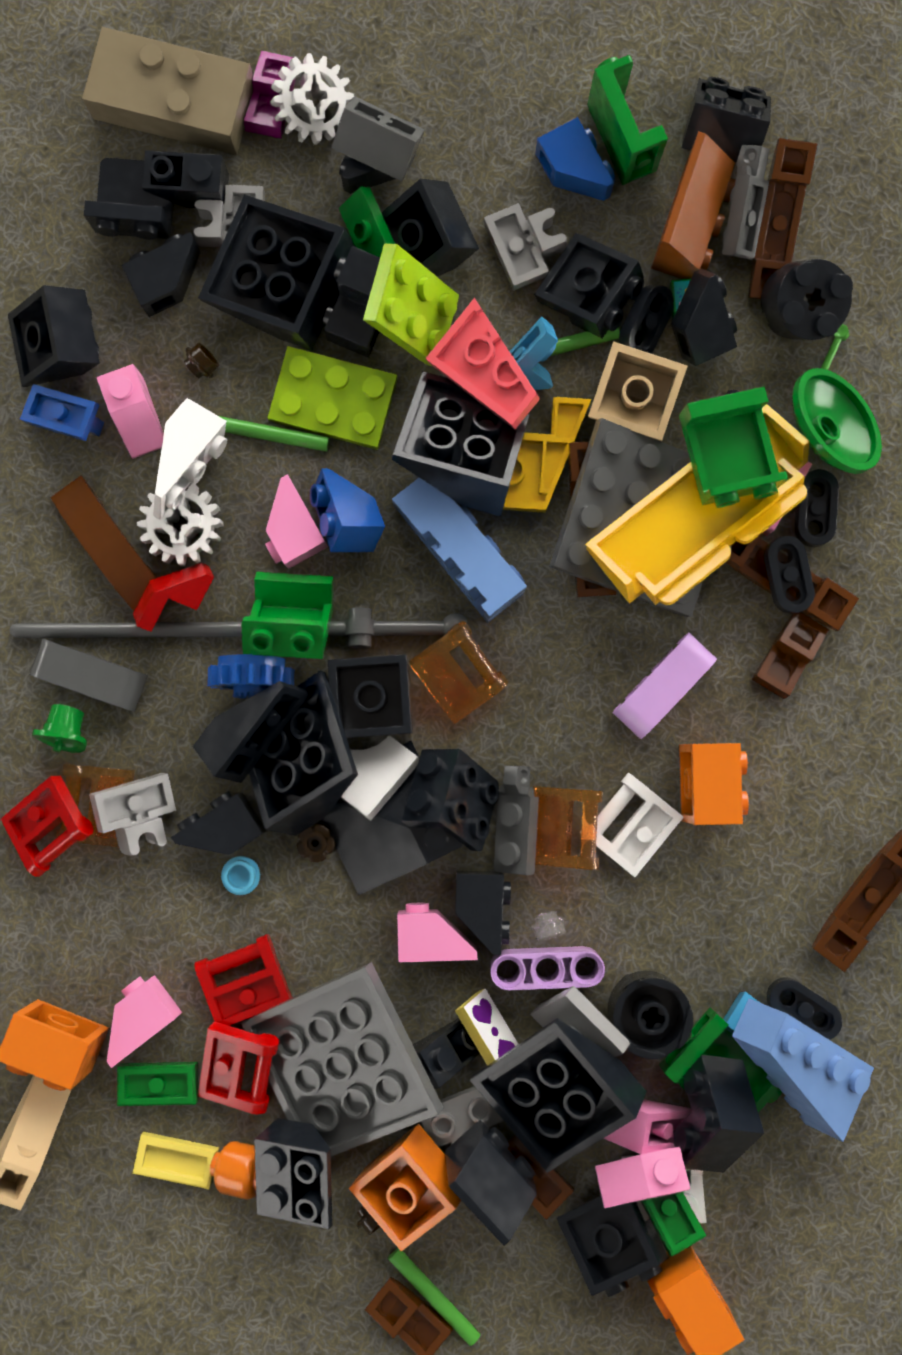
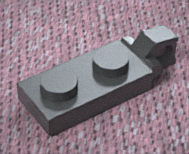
M742 145L736 163L738 167L736 182L730 195L731 208L728 224L723 233L722 255L746 260H753L755 258L769 181L764 180L770 150L766 147L757 145Z
M505 766L503 785H500L497 804L494 872L518 875H534L539 797L534 796V788L530 787L531 767Z

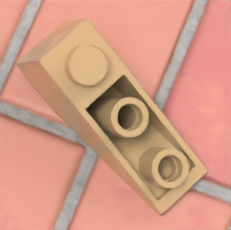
M34 1075L0 1141V1204L18 1210L22 1209L40 1173L71 1092L69 1089L59 1091L44 1085V1079Z

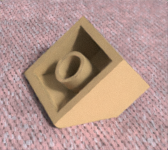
M613 341L588 418L594 420L604 418L631 429V431L662 442L688 366Z

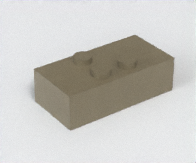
M102 27L82 100L94 120L237 155L245 128L244 118L253 93V73L250 63Z

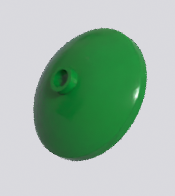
M814 368L801 375L796 380L793 388L792 408L800 433L809 440V448L827 464L844 472L860 474L874 467L878 463L882 452L881 435L875 417L862 396L850 383L832 371Z

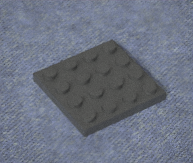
M604 418L596 420L549 567L620 593L586 550L585 544L690 463L689 453L631 431V429ZM703 581L672 605H664L661 602L654 605L645 592L636 599L684 617H692Z
M372 962L296 995L241 1022L245 1031L258 1035L269 1033L278 1037V1051L272 1057L269 1075L270 1085L287 1119L313 1124L330 1147L331 1156L437 1116L444 1109Z

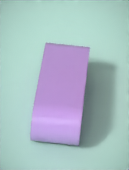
M689 632L678 641V645L674 649L672 648L651 670L652 673L648 677L645 676L625 697L626 700L622 704L620 703L612 712L640 739L646 736L717 660Z
M590 947L504 949L501 950V955H494L490 961V973L495 985L504 990L559 989L572 986L586 988L601 982L604 977L605 966L597 952ZM590 957L594 959L595 968L593 972L588 975L576 973L575 967L581 958ZM548 958L556 961L557 968L551 976L543 977L537 974L536 966L542 959ZM512 960L517 963L518 971L513 977L503 978L496 972L498 965L502 961Z

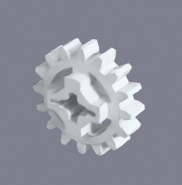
M307 53L303 64H301L297 57H294L289 62L290 69L283 66L278 72L279 77L283 81L275 80L271 89L279 93L270 101L272 106L280 107L281 109L275 119L276 121L286 120L288 122L285 129L287 135L294 129L299 132L298 141L301 143L308 135H311L313 144H318L322 139V134L330 141L335 137L334 129H338L346 104L354 97L353 93L345 92L344 87L350 80L349 78H338L337 74L340 70L338 64L332 69L326 67V56H322L318 63H314L312 54ZM301 76L300 89L289 91L292 81ZM309 92H311L313 99L319 100L316 107H314L312 100H306ZM335 108L331 120L324 123L325 110ZM293 111L298 113L304 119V121L298 118Z
M192 483L187 491H185L180 505L175 510L169 509L160 520L153 517L154 494L149 493L147 495L152 502L150 507L140 506L139 510L147 515L146 520L137 522L138 527L147 530V533L143 534L140 539L145 544L153 543L149 549L152 555L157 556L163 552L162 561L170 564L174 557H176L177 563L180 566L186 565L187 557H191L193 561L199 563L201 562L199 553L202 550L210 555L213 553L212 548L208 545L210 541L220 542L221 537L214 532L215 528L224 526L221 519L214 518V515L220 511V507L217 504L207 505L212 496L207 491L198 496L199 487L196 484ZM189 501L198 504L204 515L191 513ZM180 516L188 521V524L182 525L179 532L173 527V523H178ZM158 533L169 534L172 547L166 546L159 538ZM198 533H202L201 537L191 545V540Z

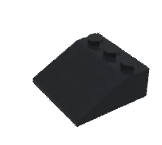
M244 194L198 298L202 302L267 334L312 351L323 328L322 320L328 306L333 305L338 294L337 280L334 279V272L338 261L342 256L347 258L351 247L356 246L344 227Z
M558 1018L474 1074L470 1079L472 1084L547 1173L636 1119L647 1092L621 1060Z

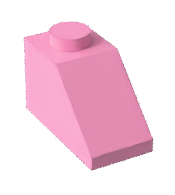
M131 364L96 377L109 414L132 459L161 449L164 433L145 380L138 369Z
M288 474L280 479L266 527V532L271 541L265 543L275 563L283 561L289 569L326 549L328 545Z
M407 903L406 910L398 911L399 962L478 960L477 947L438 909H429V903Z
M155 975L146 982L140 976L121 990L125 998L114 1007L106 1061L111 1068L182 1013Z
M643 1100L636 1119L604 1139L638 1154L674 1148L673 1131L692 1110L691 1108Z
M680 1146L595 1166L604 1208L690 1190Z

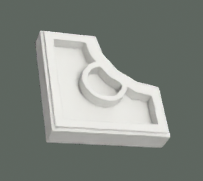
M390 735L377 746L365 750H350L358 776L341 798L370 821L413 772L419 762L418 756Z

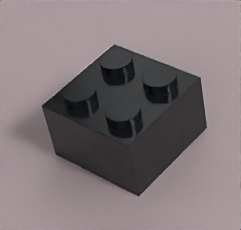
M406 654L328 660L329 686L346 738L413 734L409 666Z

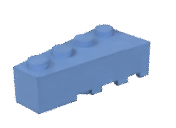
M421 478L416 479L392 498L393 506L487 623L523 596L527 588L523 577L513 565H509L500 555L501 551L489 535L484 536L475 526L477 521L467 507H459L452 498Z
M748 998L732 1037L757 1066L764 1069L768 1074L766 1078L773 1086L783 1092L786 1102L792 1108L798 1110L801 1114V1120L806 1125L844 1142L861 1098L869 1088L870 1077L874 1067L787 1013Z

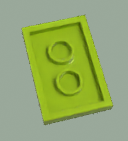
M384 244L363 320L421 362L432 366L425 358L450 329L453 316L457 311L459 295L398 244Z
M287 346L268 420L378 450L398 376Z

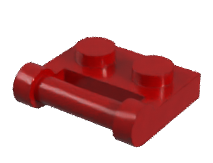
M61 775L47 778L1 818L26 870L35 877L42 876L50 869L51 862L74 843L86 840L94 832L92 823L81 814ZM63 821L67 830L43 850L39 851L36 843Z
M269 934L256 938V943L210 961L204 958L194 963L197 977L215 1022L230 1026L292 998ZM260 957L262 958L265 968L217 986L214 975Z
M214 1021L207 1029L197 1097L255 1115L265 1113L270 1099L266 1093L272 1057L278 1051V1037L269 1033L258 1035ZM247 1052L257 1055L251 1092L241 1090Z

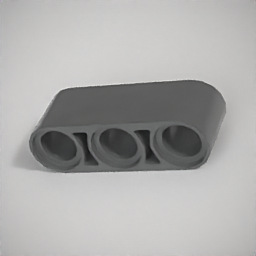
M42 639L29 674L49 683L134 712L148 677L146 674L96 658L73 648L62 646L47 639Z

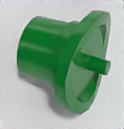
M54 704L51 706L47 721L43 724L42 730L33 729L32 736L53 747L55 752L62 750L70 753H81L85 751L87 740L81 736L80 732L84 712L71 706Z

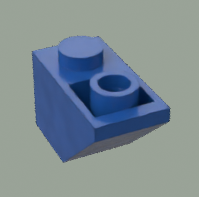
M578 117L537 138L535 155L553 186L602 201L610 198L615 182L613 169L607 160H601L596 151L597 143L592 131L588 127L584 129Z
M322 468L316 484L311 486L310 502L312 507L316 508L320 519V532L322 536L326 537L330 552H374L385 528L375 498L332 470Z

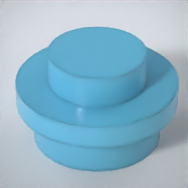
M237 856L227 861L223 866L221 880L224 887L230 893L245 895L252 892L259 884L260 869L253 859L246 856Z

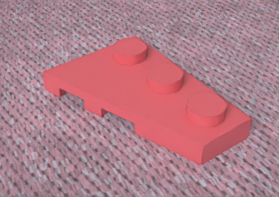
M475 298L425 358L430 365L513 429L520 425L540 400L538 394Z

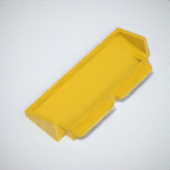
M766 404L762 411L778 471H786L788 480L777 488V494L762 499H754L753 494L739 497L740 502L722 508H716L715 503L702 505L690 462L585 544L586 550L629 604L645 592L654 605H657L659 602L664 605H672L730 559V546L736 541L741 544L752 542L806 498L805 476L798 470L808 463L809 440Z

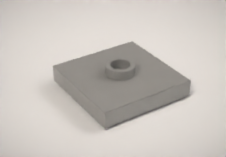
M575 986L540 1003L530 1014L542 1027H545L557 1018L615 1057L622 1055L630 1045L629 1040Z

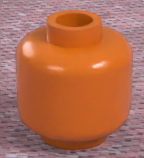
M233 1141L226 1144L221 1152L215 1153L210 1164V1175L214 1176L215 1188L219 1193L245 1200L256 1196L255 1145Z

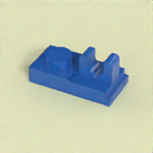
M35 384L32 385L20 420L29 425L83 441H87L89 432L99 437L105 423L96 417L99 408L98 403Z

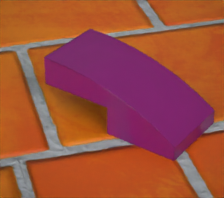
M261 51L252 78L253 93L244 118L245 131L282 139L286 120L276 121L275 119L281 109L271 105L270 101L272 98L279 95L271 87L275 80L283 81L279 77L278 72L283 66L290 69L289 62L294 57ZM296 78L292 81L289 91H293Z

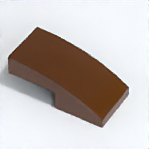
M801 612L792 614L769 649L752 680L782 699H786L792 693L806 665L814 659L829 629Z
M514 1135L508 1141V1150L516 1158L520 1155L523 1156L534 1169L536 1175L533 1179L537 1195L532 1205L547 1220L575 1189L555 1169L547 1173L519 1138Z
M392 1277L389 1278L365 1308V1311L393 1339L398 1335L417 1355H434L453 1331V1328L442 1316L406 1286Z

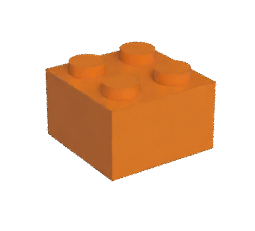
M741 743L679 744L681 815L684 817L681 821L693 825L743 824V815L748 814L749 800L747 792L742 791V775L747 774L748 761L746 752L741 751Z
M37 999L13 1014L0 1046V1062L6 1064V1069L14 1074L22 1076L31 1074L44 1079V1085L59 1091L71 1090L92 1072L109 1027Z
M419 1123L370 1162L348 1188L400 1251H403L456 1210L461 1202V1199L448 1186L445 1154Z
M692 1246L674 1256H669L667 1252L669 1258L660 1264L663 1271L647 1282L655 1295L653 1298L666 1320L670 1318L676 1329L675 1334L686 1354L690 1355L695 1352L696 1355H722L743 1342L745 1339L727 1303Z

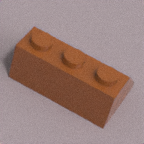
M698 131L651 269L681 279H691L694 272L699 269L707 271L713 254V250L707 248L711 236L718 237L725 215L719 213L722 201L729 203L731 191L736 182V179L730 178L735 162L705 133Z

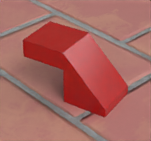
M201 562L150 580L133 612L136 625L152 632L168 599L197 610L214 578L209 566Z

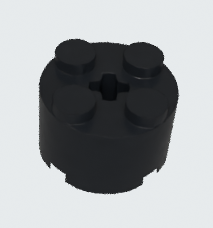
M810 259L789 263L776 270L767 279L761 294L762 313H765L770 329L783 338L817 340L832 336L838 331L849 314L853 282L841 268L827 260ZM805 294L808 301H804Z
M647 970L625 975L616 984L610 994L608 1001L609 1021L629 1040L630 1045L627 1049L631 1053L646 1059H661L677 1048L680 1049L687 1042L693 1027V1012L683 991L667 976ZM650 1007H653L657 1011V1015H650L648 1021H646L642 1013L649 1011Z

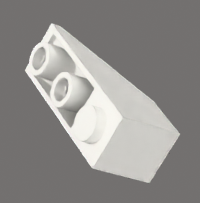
M188 398L165 423L153 517L159 520L169 509L175 510L180 505L185 495V489L190 483L197 484L206 470V464L212 457L217 459L227 444V439L224 438L227 421Z

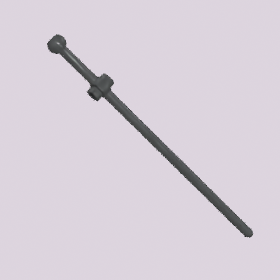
M357 607L349 609V619L345 621H331L328 636L347 637L348 648L370 649L371 638L375 636H444L449 642L458 643L467 639V617L459 613H453L446 616L442 621H375L372 619L371 609ZM136 622L16 623L10 627L9 631L15 638L242 637V622H156L152 632L138 627Z

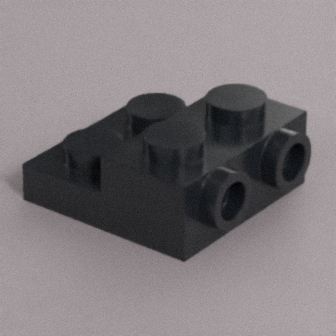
M575 233L534 295L539 303L568 316L571 324L603 339L608 330L613 332L620 326L624 314L623 307L629 299L636 300L639 292L644 288V275L639 260Z
M599 1196L556 1218L591 1296L605 1290L607 1296L611 1297L629 1287L627 1280L636 1275H639L641 1282L650 1279L663 1271L660 1264L669 1258L651 1220H644L636 1202L604 1208L602 1198Z

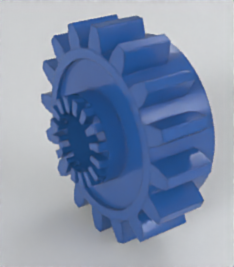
M251 654L223 655L218 657V665H210L208 667L207 687L233 690L234 698L246 699V696L250 698L279 681L294 685L295 669L285 667L286 659L276 656Z

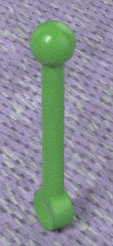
M842 324L834 334L833 343L821 366L822 369H829L840 343L849 337V330L846 325Z

